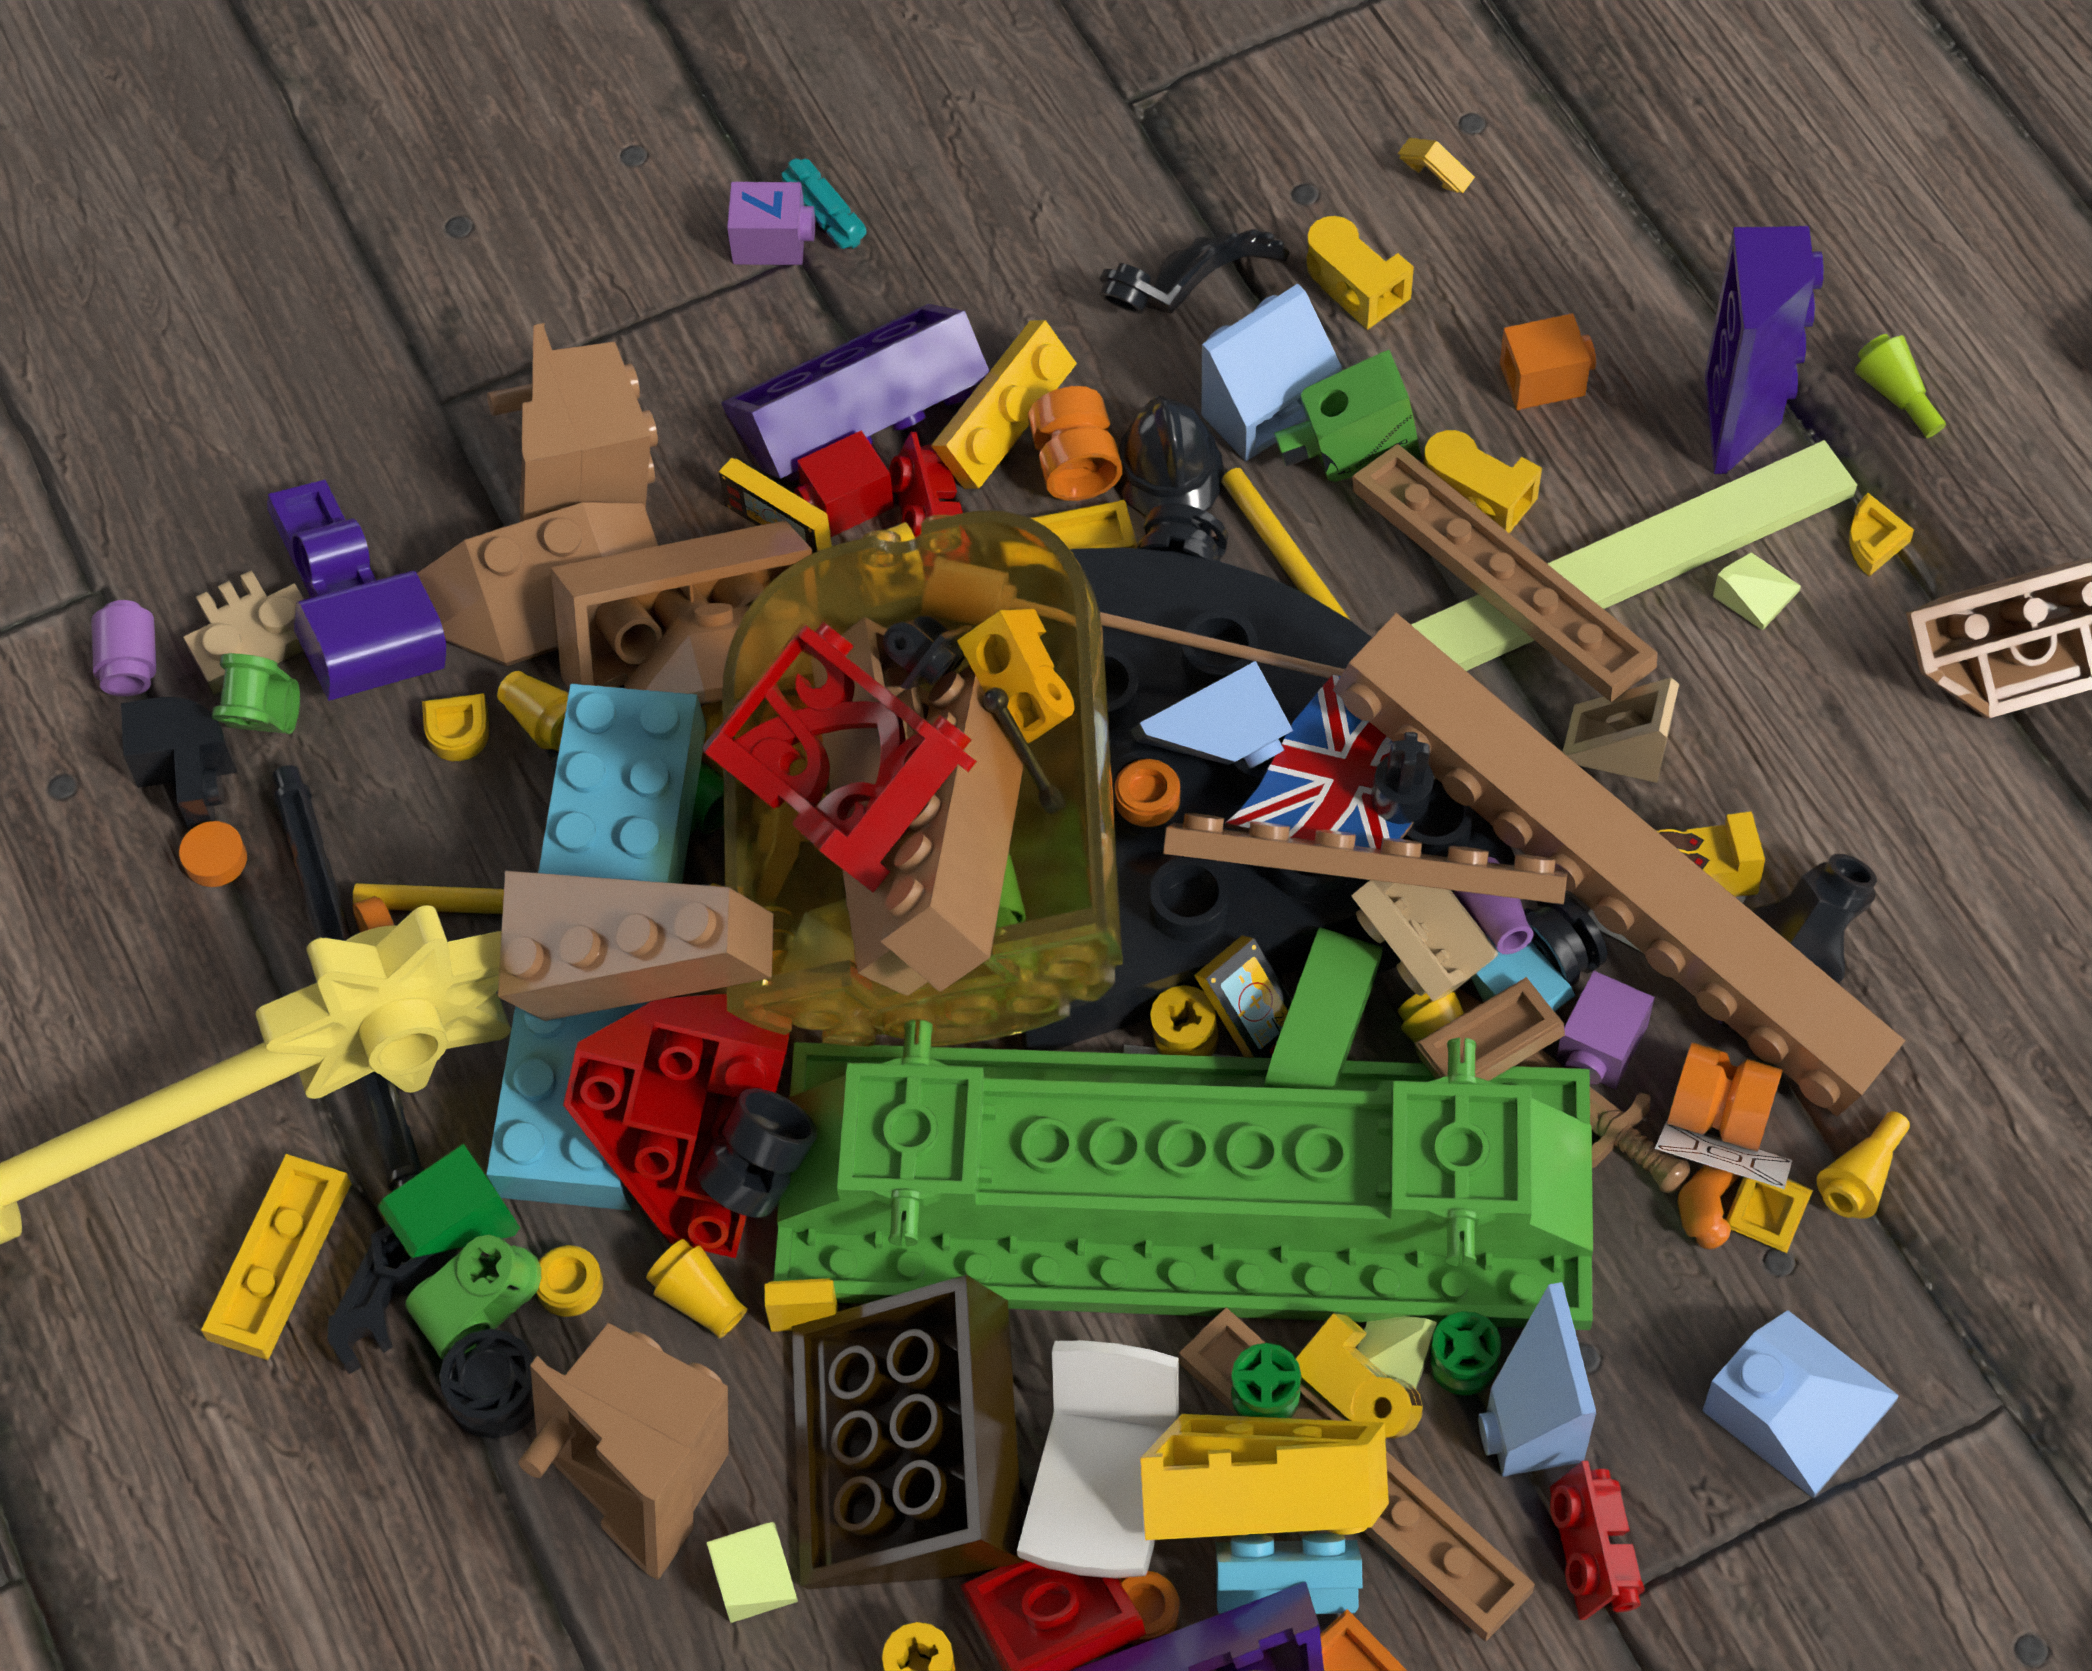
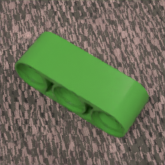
M1321 927L1319 928L1275 1046L1264 1088L1336 1090L1378 970L1383 947Z

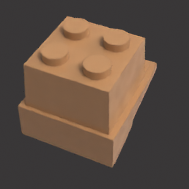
M545 323L534 325L532 384L487 393L488 406L492 416L522 410L520 522L582 502L643 503L646 509L647 484L655 482V471L650 447L657 446L658 435L650 410L641 411L637 399L640 397V389L634 366L631 363L623 364L615 342L552 350L544 329Z
M608 1323L566 1375L548 1367L538 1356L530 1365L537 1436L519 1459L518 1464L530 1476L541 1478L551 1463H553L604 1515V1518L601 1520V1528L647 1575L659 1580L693 1531V1511L729 1454L728 1386L723 1384L718 1375L706 1366L698 1363L687 1365L663 1352L662 1348L649 1336L635 1331L627 1333Z

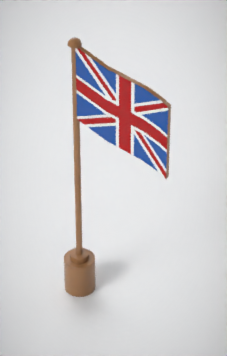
M942 548L935 549L928 567L923 589V610L982 623L1000 610H1016L1017 606H1022L1328 678V681L1292 723L1291 728L1293 731L1286 734L1281 744L1284 751L1275 755L1259 787L1242 808L1225 822V828L1249 832L1250 822L1282 824L1290 826V838L1314 841L1316 830L1340 831L1355 834V846L1381 849L1382 838L1403 839L1411 829L1414 822L1409 824L1388 822L1380 817L1372 806L1371 792L1376 769L1379 763L1389 756L1392 740L1369 721H1364L1354 716L1346 708L1342 698L1333 691L1345 669L1020 593L1021 580L1012 578V565Z

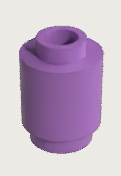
M117 600L110 602L91 618L93 674L100 680V688L105 693L114 696L138 695L150 688V679L156 674L154 616L150 611L141 608L139 604L133 601Z

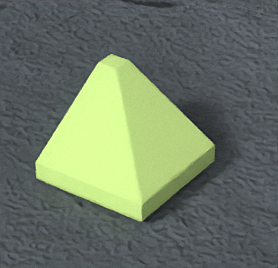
M1749 553L1725 567L1718 574L1713 597L1761 630H1764L1800 591L1801 586L1753 553Z
M1410 1316L1367 1322L1364 1329L1367 1334L1360 1341L1357 1349L1389 1378L1403 1379L1412 1384L1416 1389L1432 1348L1433 1333L1437 1328V1322L1427 1318Z

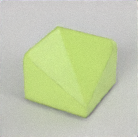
M775 1523L762 1524L707 1542L730 1623L798 1602Z

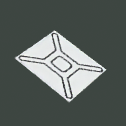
M1667 1121L1655 1149L1782 1189H1785L1792 1163L1791 1159L1762 1150L1755 1152L1723 1142L1720 1137L1705 1133L1700 1135L1668 1125Z

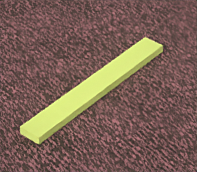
M1823 440L1548 563V565L1605 609L1854 497L1857 484L1826 441ZM1479 594L1411 624L1465 671L1534 641L1533 638Z

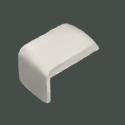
M1084 1340L1055 1341L1052 1349L1054 1413L1018 1544V1557L1047 1569L1080 1576L1103 1578L1146 1576L1155 1540H1145L1140 1457L1179 1417V1358L1150 1349L1117 1343Z

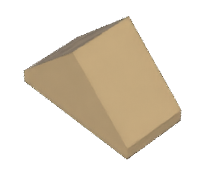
M1667 678L1628 689L1612 702L1605 697H1600L1575 704L1563 753L1579 766L1657 783L1679 683L1673 678Z

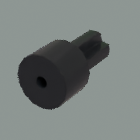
M1405 732L1403 740L1393 741L1389 756L1385 757L1377 766L1371 792V801L1377 814L1388 822L1409 824L1420 819L1427 811L1434 777L1432 769L1428 765L1430 745L1419 742L1418 733Z

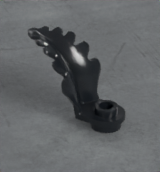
M1251 229L1240 234L1236 232L1232 234L1222 233L1218 238L1199 237L1194 240L1189 248L1174 251L1165 259L1154 286L1149 285L1150 275L1134 266L1119 263L1116 270L1103 269L1100 276L1103 286L1099 295L1112 305L1132 313L1142 314L1144 308L1147 307L1172 314L1205 277L1228 262L1248 256H1263L1286 262L1290 252L1288 248L1284 247L1285 244L1282 240H1273L1274 235L1271 232H1260L1257 229Z
M1834 854L1829 858L1828 862L1820 863L1802 875L1790 895L1772 903L1758 906L1751 911L1839 984L1845 975L1844 932L1854 918L1871 906L1876 895L1874 886L1877 883V877L1873 870L1861 860L1846 854ZM1717 1020L1721 1026L1731 1028L1724 1021Z

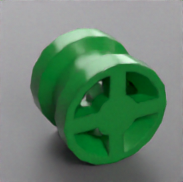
M1467 1311L1450 1314L1439 1322L1433 1333L1429 1365L1436 1382L1443 1389L1453 1394L1466 1396L1479 1393L1488 1387L1497 1373L1500 1357L1501 1338L1497 1328L1488 1318L1476 1312ZM1462 1359H1474L1477 1361V1364H1474L1472 1362L1468 1364L1461 1363V1365H1459Z
M1270 1343L1252 1345L1241 1352L1234 1362L1231 1375V1399L1233 1408L1239 1416L1292 1418L1299 1405L1302 1377L1299 1363L1292 1353L1280 1345ZM1255 1387L1256 1389L1261 1391V1395L1256 1393V1391L1254 1390ZM1277 1389L1278 1391L1272 1395V1391Z

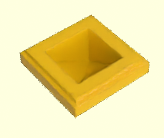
M1743 1177L1726 1220L1730 1224L1731 1230L1787 1253L1813 1190L1787 1178L1785 1189Z

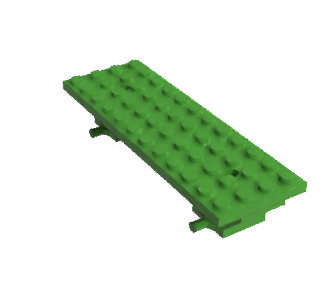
M909 1020L904 1024V1046L794 1042L790 1097L788 1099L801 1107L813 1120L817 1128V1139L800 1167L794 1172H790V1184L779 1201L774 1281L830 1278L834 1283L837 1303L867 1304L967 1275L1008 1300L1009 1309L1216 1317L1227 1307L1234 1315L1240 1318L1327 1321L1335 1313L1347 1315L1354 1322H1370L1410 1316L1427 1318L1437 1322V1325L1450 1314L1467 1311L1476 1312L1488 1318L1495 1327L1525 1328L1548 1285L1562 1282L1574 1329H1591L1593 1321V1209L1589 1069L1513 1066L1487 1081L1475 1077L1476 1042L1465 1038L1463 1063H1461L1460 1038H1454L1447 1042L1448 1076L1435 1079L1423 1063L1346 1061L1336 1090L1264 1088L1271 1058L931 1047L933 1025L925 1020H920L919 1042L917 1045L916 1020Z

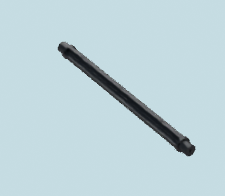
M282 766L272 774L276 790L273 799L275 806L279 809L288 843L292 848L295 858L294 863L317 939L330 938L346 941L352 935L332 868L323 846V838L311 802L312 794L310 787L303 784L297 766ZM374 1071L360 1078L359 1082L386 1170L388 1189L393 1192L420 1174L425 1168L420 1164L411 1130L407 1125L403 1112L404 1107L398 1087Z

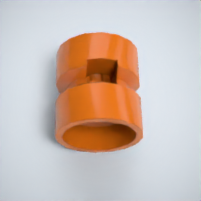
M1068 386L1053 390L1033 403L1028 412V422L1035 448L1040 453V466L1046 488L1053 497L1066 501L1085 500L1105 493L1117 484L1122 476V463L1115 439L1108 432L1110 421L1103 398L1096 390L1086 386Z
M1692 1042L1680 1076L1667 1124L1700 1135H1704L1711 1128L1719 1130L1723 1142L1758 1152L1783 1070L1746 1059L1739 1066L1731 1065L1728 1053Z

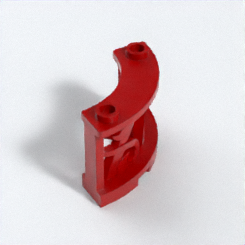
M824 621L821 622L815 631L802 622L702 748L705 754L774 809L780 808L784 801L790 804L799 812L792 825L811 841L821 853L874 893L891 872L881 862L956 766L959 765L969 772L977 762L964 751L972 739L940 714L932 724L927 722L846 656L854 645ZM803 652L822 663L826 669L827 680L822 687L813 689L810 681L797 673L795 679L796 691L802 702L808 707L795 710L781 693L776 683L797 656ZM854 681L880 702L852 701L855 691ZM766 697L770 705L780 716L765 721L739 738L734 739L735 734ZM903 721L917 731L918 734L906 740ZM878 728L881 754L876 783L855 782L847 784L828 794L817 805L825 792L830 775L828 754L817 736L840 730ZM801 742L806 751L808 763L802 773L791 776V764L798 759L806 760L804 755L793 746ZM869 801L866 807L859 802ZM855 804L853 814L847 819L849 810Z

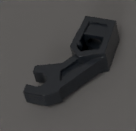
M390 1225L371 1234L372 1243L334 1315L329 1316L327 1340L349 1375L361 1368L358 1358L353 1352V1346L359 1339L365 1337L374 1339L383 1353L393 1348L386 1308L393 1294L398 1293L409 1296L420 1283L436 1274L458 1254L457 1249L411 1258L407 1262H401L399 1267L394 1269L390 1268L389 1258H395L397 1253L405 1249Z

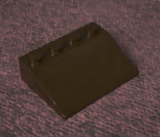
M963 1275L839 1311L832 1316L792 1326L801 1586L806 1589L957 1578L1024 1562V1559L1019 1558L1017 1554L1022 1533L1008 1300L971 1277Z

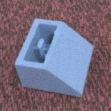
M1296 284L1279 296L1272 295L1264 299L1254 312L1231 326L1225 325L1218 328L1202 344L1201 415L1245 462L1276 443L1274 432L1307 421L1300 396L1306 387L1341 372V364L1306 291L1299 284Z

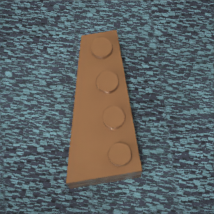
M786 520L551 567L561 679L569 689L570 684L615 688L624 685L679 616L695 614L694 610L699 606L711 603L730 604L732 608L757 605L756 601L758 598L770 594H789L794 599L802 598L811 606L815 605L812 549Z
M505 871L498 997L544 1021L770 979L772 978L774 914L730 887Z

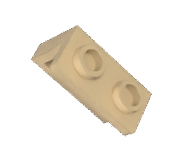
M1370 880L1351 895L1361 908L1356 912V916L1362 927L1376 942L1382 943L1385 940L1401 960L1397 964L1399 974L1406 984L1419 996L1427 993L1432 1001H1436L1449 995L1498 956L1495 946L1451 890Z

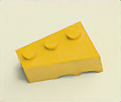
M1181 1414L1140 1457L1145 1540L1326 1530L1330 1533L1341 1535L1356 1534L1371 1528L1389 1504L1385 1423Z

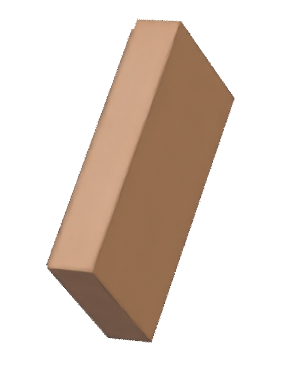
M1525 977L1416 1042V1053L1433 1077L1439 1079L1448 1076L1447 1042L1454 1038H1460V1062L1463 1063L1465 1038L1472 1039L1476 1042L1475 1077L1490 1081L1565 1036L1564 1023L1529 979Z

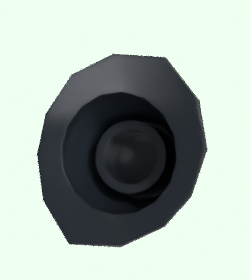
M1164 396L1154 397L1140 410L1121 438L1118 453L1122 463V476L1117 485L1126 504L1145 517L1154 507L1163 504L1180 503L1194 506L1204 511L1212 508L1224 486L1221 482L1224 476L1222 454L1204 422L1199 419L1192 408L1175 399H1167Z

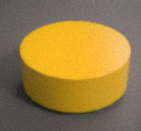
M566 1245L550 1250L539 1260L541 1282L536 1293L540 1303L546 1310L558 1316L573 1317L587 1312L597 1303L603 1290V1277L597 1260L590 1252L578 1246Z

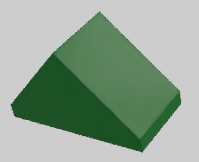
M464 1144L384 1197L378 1206V1209L411 1258L462 1248L478 1236L491 1235L501 1239L513 1237L521 1228Z

